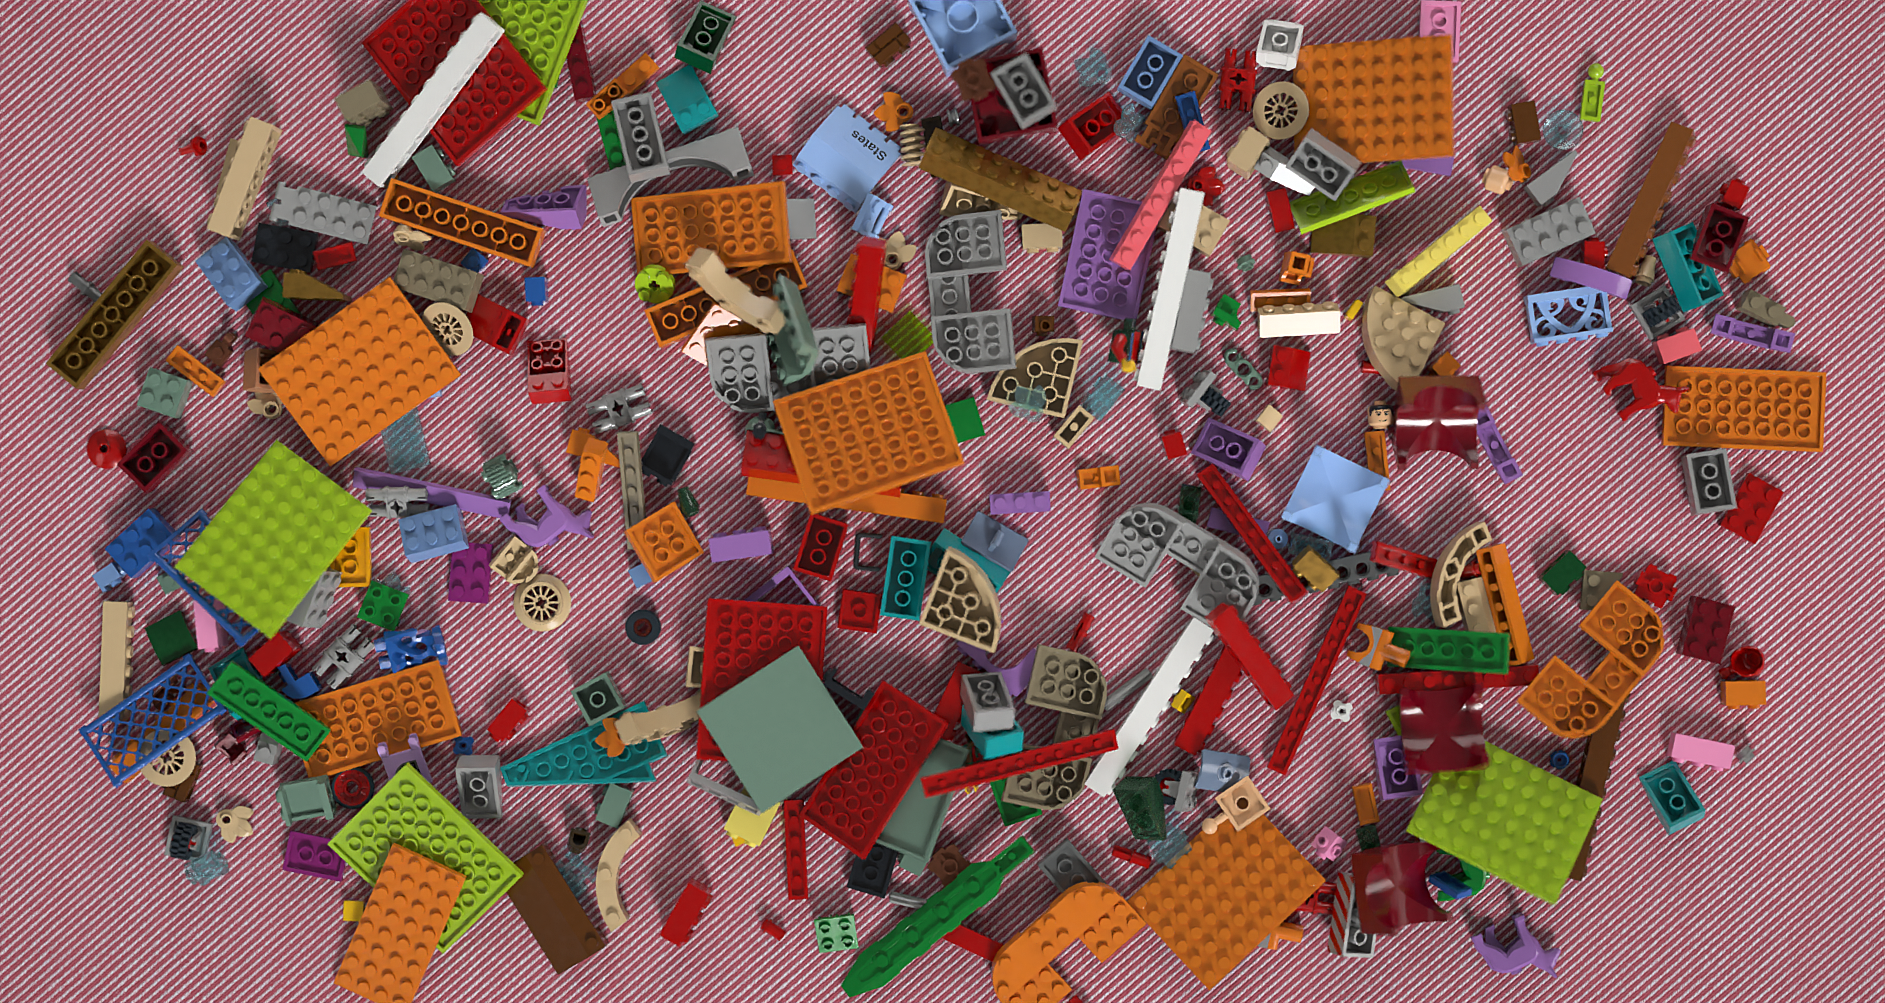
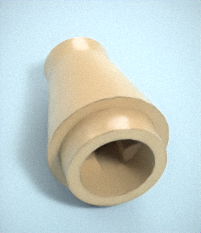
M1649 255L1644 257L1638 273L1634 276L1637 284L1649 287L1654 282L1655 257Z

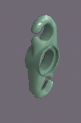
M1230 348L1225 351L1224 361L1237 377L1244 380L1246 385H1249L1252 377L1257 378L1258 383L1250 385L1249 389L1258 390L1262 386L1263 381L1262 376L1240 353L1237 354L1235 361L1229 360V355L1237 353V349ZM1242 363L1249 367L1246 375H1241L1238 372V366Z

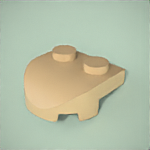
M514 534L489 564L490 568L512 584L529 582L535 577L539 568L538 557L534 550Z

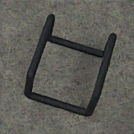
M856 534L853 568L855 570L878 572L880 567L859 565L861 537L882 538V534Z

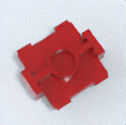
M1650 563L1644 572L1639 571L1634 581V584L1637 585L1634 594L1640 599L1644 598L1654 603V606L1661 609L1666 600H1673L1678 590L1674 587L1677 576L1671 573L1668 575Z

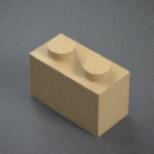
M1045 223L1023 224L1021 226L1022 250H1027L1028 254L1039 253L1040 249H1047V253L1059 252V249L1063 247L1062 230Z
M1079 405L1053 437L1069 449L1093 421L1094 417Z

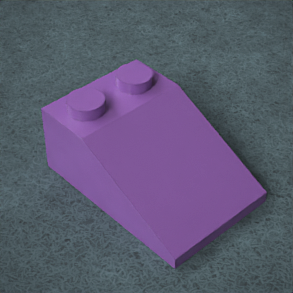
M1208 417L1191 453L1237 477L1249 481L1266 445L1255 437Z
M1401 736L1373 739L1380 801L1423 794L1420 774L1404 775Z

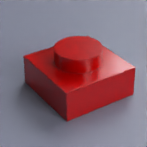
M792 154L772 155L773 176L793 175Z

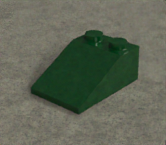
M700 0L677 45L674 58L711 74L737 16Z

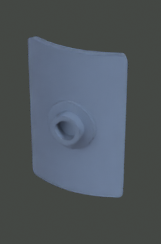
M977 511L961 544L1012 572L1029 540L981 511Z
M1202 750L1201 766L1198 778L1194 784L1195 788L1219 792L1226 791L1246 776L1249 777L1250 757L1213 750Z

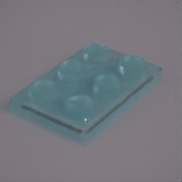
M417 407L381 431L391 474L431 465Z

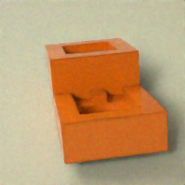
M1118 465L1076 470L1078 490L1121 485Z

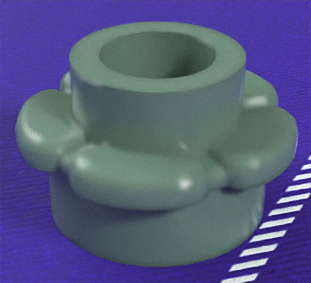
M1250 254L1240 257L1236 261L1238 264L1237 269H1241L1243 272L1251 270L1254 267L1255 259Z

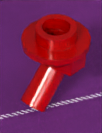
M196 136L190 140V145L178 149L181 156L194 152L195 156H203L207 152V143L202 137Z

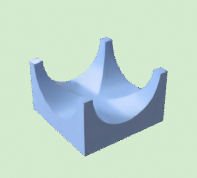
M908 0L909 9L929 39L946 77L951 76V72L959 68V63L969 58L973 59L1001 44H1010L1017 40V30L1001 0Z
M1316 445L1281 518L1308 529L1355 553L1367 524L1390 480Z

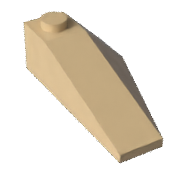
M947 181L945 184L939 209L940 215L952 217L961 214L1001 210L1002 220H1021L1023 216L1018 211Z

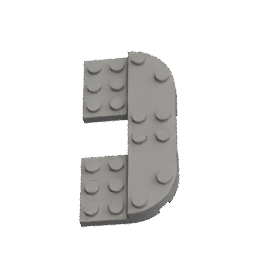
M995 210L952 216L941 222L929 236L925 249L931 306V327L935 349L948 366L965 374L1016 369L1011 309L972 312L968 277L969 274L1007 270L1002 211Z
M866 323L812 328L819 354L811 373L783 387L781 379L777 377V367L770 368L766 333L706 338L705 343L712 388L717 397L730 405V408L745 413L775 411L773 400L869 370L870 358Z
M1141 503L1125 510L1115 521L1095 555V558L1145 588L1166 554L1200 573L1201 575L1180 609L1208 626L1210 625L1204 617L1222 602L1227 605H1233L1239 613L1237 615L1238 618L1244 620L1252 608L1259 591L1257 570L1252 561L1243 552L1166 506L1156 503Z

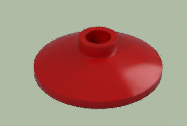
M111 429L95 432L87 443V455L90 461L103 469L118 466L117 463L127 453L125 439L121 434ZM104 445L107 446L105 453L102 451V446Z

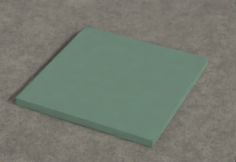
M799 646L696 711L761 813L863 748Z
M860 709L855 724L857 723L858 719L860 718L864 710ZM940 738L876 843L928 863L955 791L925 798L920 777L965 766L970 749Z

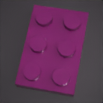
M468 542V549L452 553L448 601L489 604L492 571L489 564L493 558L494 544Z
M291 830L282 870L341 882L343 881L346 862L328 845L333 838Z

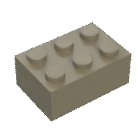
M370 79L334 98L345 120L353 125L367 127L372 124V120L388 116L390 114L389 111L393 109L383 89Z

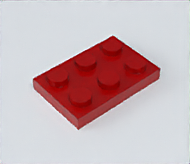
M1747 473L1735 494L1737 508L1727 510L1719 526L1752 544H1756L1784 492L1751 473Z

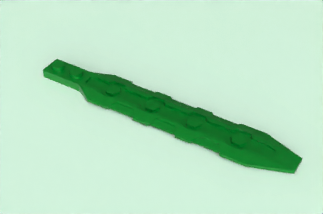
M1020 836L991 861L977 862L969 865L957 875L954 881L927 899V902L909 917L906 916L896 925V928L880 941L874 942L858 956L841 984L849 998L885 986L900 974L904 967L931 949L935 942L962 924L961 921L993 899L998 894L1004 877L1035 852L1024 836Z

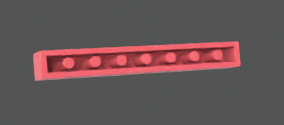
M1195 120L1189 121L1109 258L1110 261L1125 270H1131L1175 195V191L1179 188L1210 135V129Z

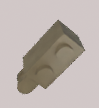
M1751 289L1744 291L1735 308L1769 327L1778 325L1786 329L1795 325V318L1785 313L1786 307Z

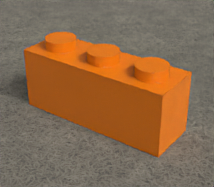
M591 437L588 438L582 451L575 491L576 498L590 502L595 501L601 487L608 442Z

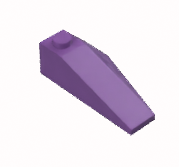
M586 185L560 187V191L552 193L546 190L542 191V194L539 196L524 195L507 199L500 213L506 217L559 229H582L587 217Z

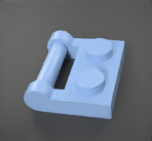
M868 193L851 229L863 236L879 238L878 235L887 215L894 206L874 194Z

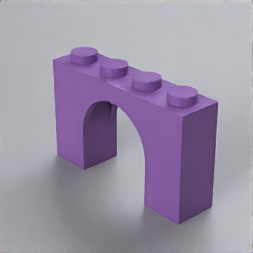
M961 640L957 642L959 645L957 649L965 657L969 654L974 659L972 663L980 670L984 668L989 673H1002L1010 697L1012 694L1017 697L1028 685L1036 652L1034 648L1014 667L999 668L988 660L984 649Z

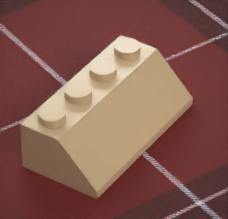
M1482 575L1458 581L1456 595L1464 630L1496 632Z

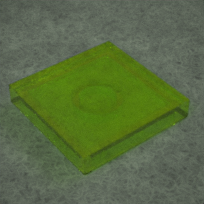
M911 311L881 337L900 359L924 352L933 344L932 333Z

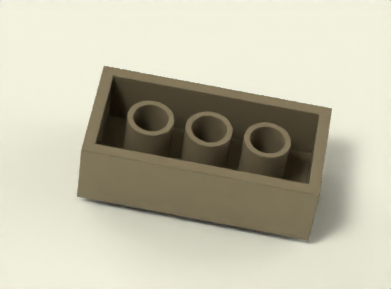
M403 249L393 281L402 291L439 303H448L458 309L472 313L484 275Z

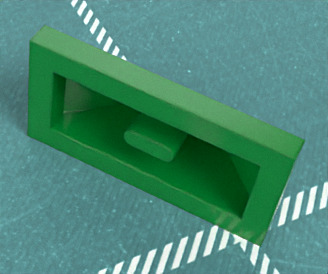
M345 124L348 155L368 158L366 126Z

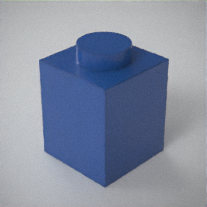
M525 278L526 302L531 303V306H543V302H549L548 278Z

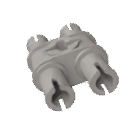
M642 383L628 389L620 388V390L607 395L603 394L601 399L585 404L586 409H590L587 410L589 416L603 410L609 412L607 418L592 422L593 427L596 428L594 429L596 434L612 428L617 430L618 427L635 423L638 418L653 414L652 409L649 408L651 407L649 402L633 408L628 404L630 400L646 395L645 390H641L644 389ZM617 403L624 407L621 409V415L619 412L614 411L617 408Z
M407 485L404 487L386 486L380 489L366 488V501L380 500L386 502V504L382 505L369 504L368 508L372 510L369 517L405 518L430 511L429 504L410 503V500L427 501V488H409Z
M351 624L342 636L335 638L336 640L331 646L323 651L322 658L312 667L313 671H317L316 674L322 676L332 663L335 664L338 668L337 671L326 681L328 685L332 684L330 687L335 690L346 677L353 675L352 673L355 669L365 662L364 657L375 647L374 642H371L372 640L368 637L365 638L356 650L350 647V643L361 633V630L359 628L356 629L357 626ZM341 653L347 654L345 656L347 660H341Z

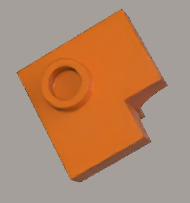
M1294 251L1284 252L1278 281L1299 286L1302 277L1311 278L1315 258L1310 257L1311 255Z
M1446 351L1427 368L1430 372L1428 375L1454 376L1455 371L1461 365Z

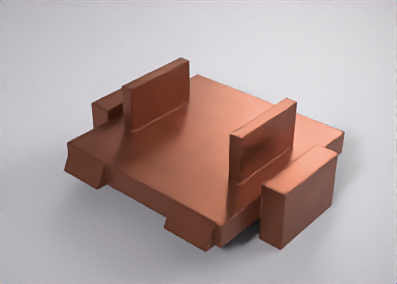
M969 58L959 63V69L952 71L950 74L953 81H956L961 92L960 96L965 102L972 98L976 102L987 97V91L994 89L996 86L993 78L990 79L983 58L974 62Z
M951 843L946 849L943 846L932 854L934 859L927 866L931 872L934 871L941 879V884L944 887L954 881L958 874L971 865V862L961 855L954 843Z

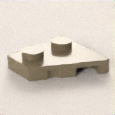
M1584 570L1585 574L1582 576L1579 609L1592 610L1617 580L1620 581L1623 573Z

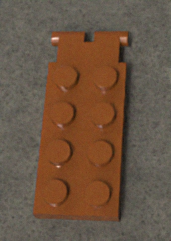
M1184 54L1143 123L1147 125L1142 135L1137 134L1134 141L1147 149H1150L1152 144H1155L1156 147L1153 152L1167 160L1171 154L1169 151L1173 144H1177L1184 132L1174 96L1195 91L1200 108L1219 74Z

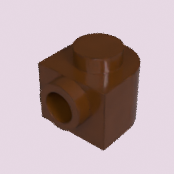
M1032 316V333H1036L1037 337H1046L1048 333L1054 332V316Z

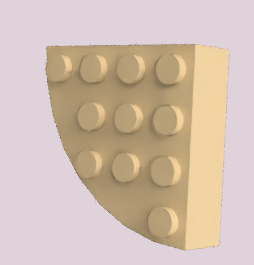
M1374 286L1368 293L1362 313V338L1365 351L1375 370L1380 373L1392 389L1397 391L1398 377L1420 375L1445 323Z
M1071 338L1051 339L1038 342L1023 349L1015 355L1016 369L999 371L991 385L986 400L1064 419L1083 340Z
M949 546L919 624L995 653L1001 634L1002 619L1000 603L995 588L987 574L975 561L963 552Z

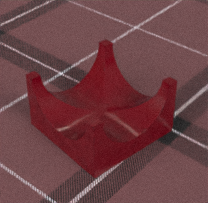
M1042 47L984 59L986 63L985 68L990 79H992V72L1026 53L1052 97ZM997 84L994 89L987 91V97L976 102L974 98L970 99L978 146L986 147L991 143L1022 135L1036 133L1052 134L1057 132L1058 123L1055 111L1022 129Z
M1479 375L1398 377L1392 432V446L1398 470H1406L1407 461L1415 454L1433 450L1455 454L1465 460L1470 469H1479L1477 419L1479 411H1486L1487 408Z
M1482 683L1440 691L1400 689L1397 700L1404 775L1487 769L1490 765V756L1486 750L1483 731Z
M1407 839L1350 853L1361 934L1397 936L1400 935L1401 926L1453 920L1452 912L1442 909L1433 900L1425 880L1426 862L1432 852L1441 848L1422 839Z

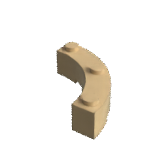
M697 248L685 264L690 272V277L696 280L720 304L723 310L730 311L765 333L777 334L783 327L785 320L783 313H780L779 302L764 296L758 298L751 294L752 291L737 278H730L724 272L726 267L720 262L714 251Z
M1475 522L1460 531L1444 548L1435 565L1430 587V603L1433 619L1437 627H1446L1462 619L1456 595L1457 582L1460 580L1465 563L1471 554H1474L1484 544L1492 541L1485 522Z
M701 690L697 691L696 695L668 707L663 705L654 711L644 713L627 712L621 715V719L614 723L623 744H638L645 738L649 742L692 728L691 723L699 720V715L696 711L699 710Z
M632 818L626 821L608 841L602 852L596 874L598 905L602 917L611 932L630 918L619 894L618 881L624 855L631 844L643 834Z

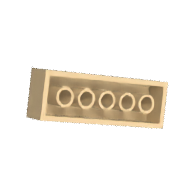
M251 116L243 126L244 134L242 139H239L236 144V155L229 162V173L222 180V191L215 198L213 214L211 213L207 219V229L238 241L241 239L283 131L272 124Z

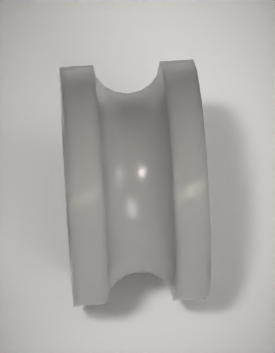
M954 108L952 111L947 109L950 127H953L954 124L960 125L957 109Z

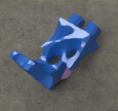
M440 625L434 626L432 630L410 628L403 631L383 632L384 637L374 640L376 653L386 650L388 652V655L378 657L380 669L392 668L393 673H396L406 667L422 664V659L428 656L437 657L440 665L448 664V656ZM420 642L424 643L426 645V648L418 649L416 648V644ZM406 655L413 657L412 659H405Z

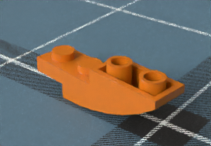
M644 53L617 79L614 78L585 105L600 120L613 110L611 101L633 95L660 68L647 53Z

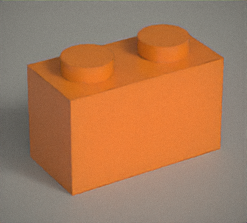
M1760 679L1721 680V705L1727 706V709H1740V705H1747L1748 709H1759L1760 705H1766V681Z

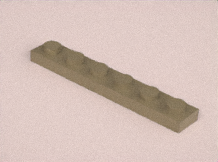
M619 431L617 433L625 529L646 518L638 431ZM626 537L627 549H633L631 543Z

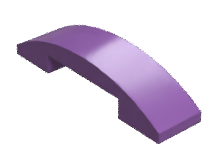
M1555 257L1549 275L1560 280L1574 282L1603 291L1625 300L1632 280L1618 274L1560 257Z
M1715 314L1710 332L1711 334L1737 342L1786 353L1791 352L1795 333L1739 321L1736 318Z
M1488 407L1486 411H1479L1477 436L1503 483L1507 484L1523 476L1517 462L1512 458Z

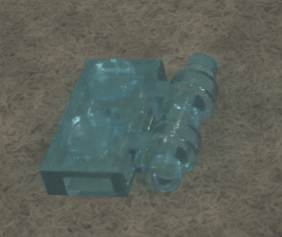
M569 850L564 855L569 862L565 864L560 859L556 866L578 899L589 888L583 881L588 878L594 883L596 875L591 867L588 868L580 860L581 857L578 854L575 855ZM574 865L583 873L580 877L571 870Z

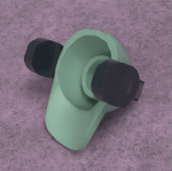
M759 412V416L750 419L745 427V435L747 430L753 431V437L759 440L765 438L766 433L784 435L782 430L775 429L773 421L767 418V413Z

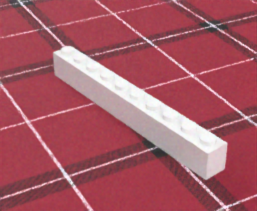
M480 13L472 19V25L460 35V41L448 51V57L436 67V73L433 77L424 83V89L413 98L409 109L401 114L398 124L389 130L386 140L377 146L374 156L365 162V168L362 170V173L378 187L387 189L391 178L394 179L504 33L505 29L488 15Z
M1180 188L1179 192L1175 191L1173 203L1176 204L1175 212L1171 211L1169 223L1172 224L1171 231L1166 232L1164 243H1168L1166 251H1162L1160 263H1163L1162 271L1158 270L1155 281L1159 283L1158 290H1153L1151 302H1154V308L1149 310L1147 322H1150L1149 330H1144L1142 339L1146 344L1144 350L1140 349L1138 361H1141L1140 369L1135 371L1134 381H1137V386L1161 390L1204 193L1184 188Z
M1191 617L1153 675V678L1149 681L1115 733L1119 749L1102 753L1088 775V779L1085 782L1086 786L1103 797L1113 792L1116 787L1114 784L1117 777L1122 778L1127 770L1125 765L1128 761L1132 762L1138 753L1136 748L1139 744L1143 745L1149 736L1146 733L1150 727L1154 728L1159 721L1157 716L1161 710L1163 712L1166 711L1170 705L1169 698L1172 694L1176 695L1182 686L1179 684L1183 677L1187 678L1192 671L1190 666L1194 660L1197 662L1202 656L1203 651L1201 649L1205 644L1209 645L1214 637L1212 634L1213 629L1195 617Z

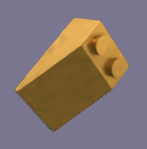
M1355 214L1312 230L1310 253L1363 258L1372 257L1376 216Z
M290 269V273L283 274V297L292 300L352 302L350 296L313 276L307 275L306 271Z

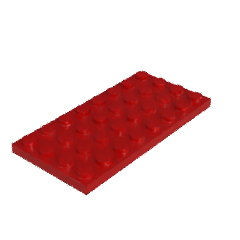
M883 680L852 729L863 748L825 772L799 816L861 859H865L949 723Z

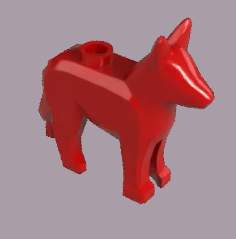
M1628 358L1616 364L1605 365L1593 372L1598 382L1603 377H1610L1602 388L1607 396L1611 395L1612 390L1616 386L1631 384L1634 400L1617 412L1623 422L1636 411L1651 409L1662 403L1666 404L1673 413H1678L1681 393L1689 390L1687 386L1658 385L1654 378L1657 374L1652 366L1649 365L1647 367L1643 361L1634 358Z

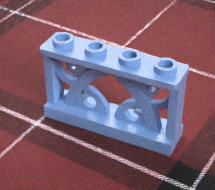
M1581 287L1523 297L1524 305L1526 306L1530 343H1536L1537 347L1549 345L1548 341L1556 340V344L1567 343L1568 338L1576 337V341L1587 340L1588 335H1596V338L1607 337L1608 332H1613L1606 292L1590 287ZM1596 294L1600 296L1602 310L1594 309ZM1567 298L1574 309L1583 312L1580 319L1571 328L1553 317L1562 310L1564 299ZM1578 298L1583 299V304L1581 305H1586L1585 308L1576 304ZM1555 302L1558 307L1554 312L1550 313L1548 310L1553 309L1550 307V304ZM1533 303H1536L1540 313L1542 314V317L1536 320L1534 316ZM1591 313H1597L1602 317L1603 323L1599 328L1591 326L1593 320L1598 322L1595 317L1590 316ZM1543 320H1546L1548 323L1543 325L1542 330L1544 328H1549L1550 333L1546 336L1540 335L1537 331L1538 324ZM1583 326H1585V328L1588 330V331L1576 333V332L1579 331ZM1556 329L1565 333L1564 335L1554 336Z

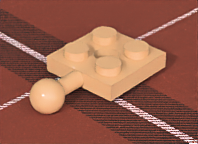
M1246 776L1215 797L1224 812L1214 819H1205L1202 822V830L1207 834H1213L1216 832L1218 825L1229 818L1236 830L1239 831L1271 808L1251 779ZM1246 798L1249 802L1246 809H1239L1237 806L1238 799Z

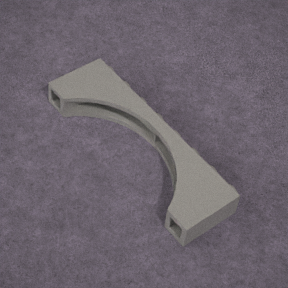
M738 127L727 129L715 135H709L704 139L692 141L677 148H671L665 152L670 171L684 167L711 168L726 174L735 182L754 176ZM626 165L587 178L597 215L603 227L622 221L625 210L633 196L652 179L631 183Z

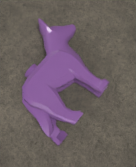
M543 485L536 490L547 507L539 522L527 515L524 503L515 508L518 522H514L508 513L499 519L510 532L516 534L530 547H543L546 544L552 546L559 540L558 536L564 531L594 538L589 531L592 511L585 510L579 515L573 514L567 506L559 503L551 496L547 485Z
M1521 912L1511 916L1518 937L1508 944L1506 948L1495 938L1494 924L1484 928L1486 943H1484L1481 933L1470 937L1475 949L1494 971L1502 974L1511 972L1514 975L1520 973L1522 967L1533 964L1545 970L1554 978H1557L1553 968L1556 965L1561 950L1559 948L1543 950L1535 936L1531 935L1525 926V916Z

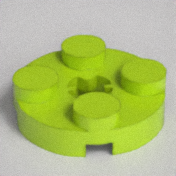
M647 265L637 274L635 288L642 301L662 303L670 299L675 290V279L672 274L665 271L666 268L663 266ZM656 281V284H659L660 287H653L651 283Z

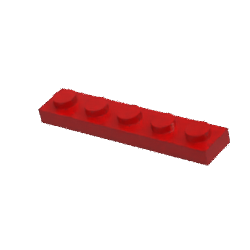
M804 799L784 800L788 900L809 899L805 819L799 816L804 808Z

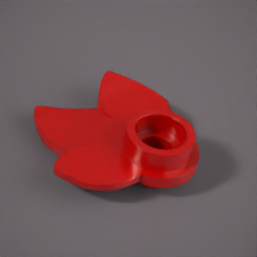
M1215 167L1200 169L1197 176L1191 177L1187 182L1188 190L1204 193L1202 202L1204 206H1213V196H1217L1225 190L1223 182L1215 178ZM1196 182L1200 185L1199 189L1195 187Z

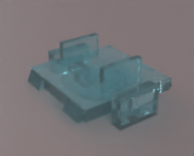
M1169 822L1157 836L1151 837L1147 841V845L1152 850L1150 855L1158 864L1163 862L1170 869L1176 864L1175 862L1192 850V846L1186 841L1189 838L1180 827L1176 829Z
M213 850L184 865L186 878L193 885L197 884L198 881L204 886L210 883V880L229 872L227 858L221 852L215 854Z

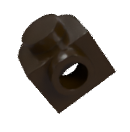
M571 828L567 841L568 849L574 854L584 852L591 833L587 832L584 828Z

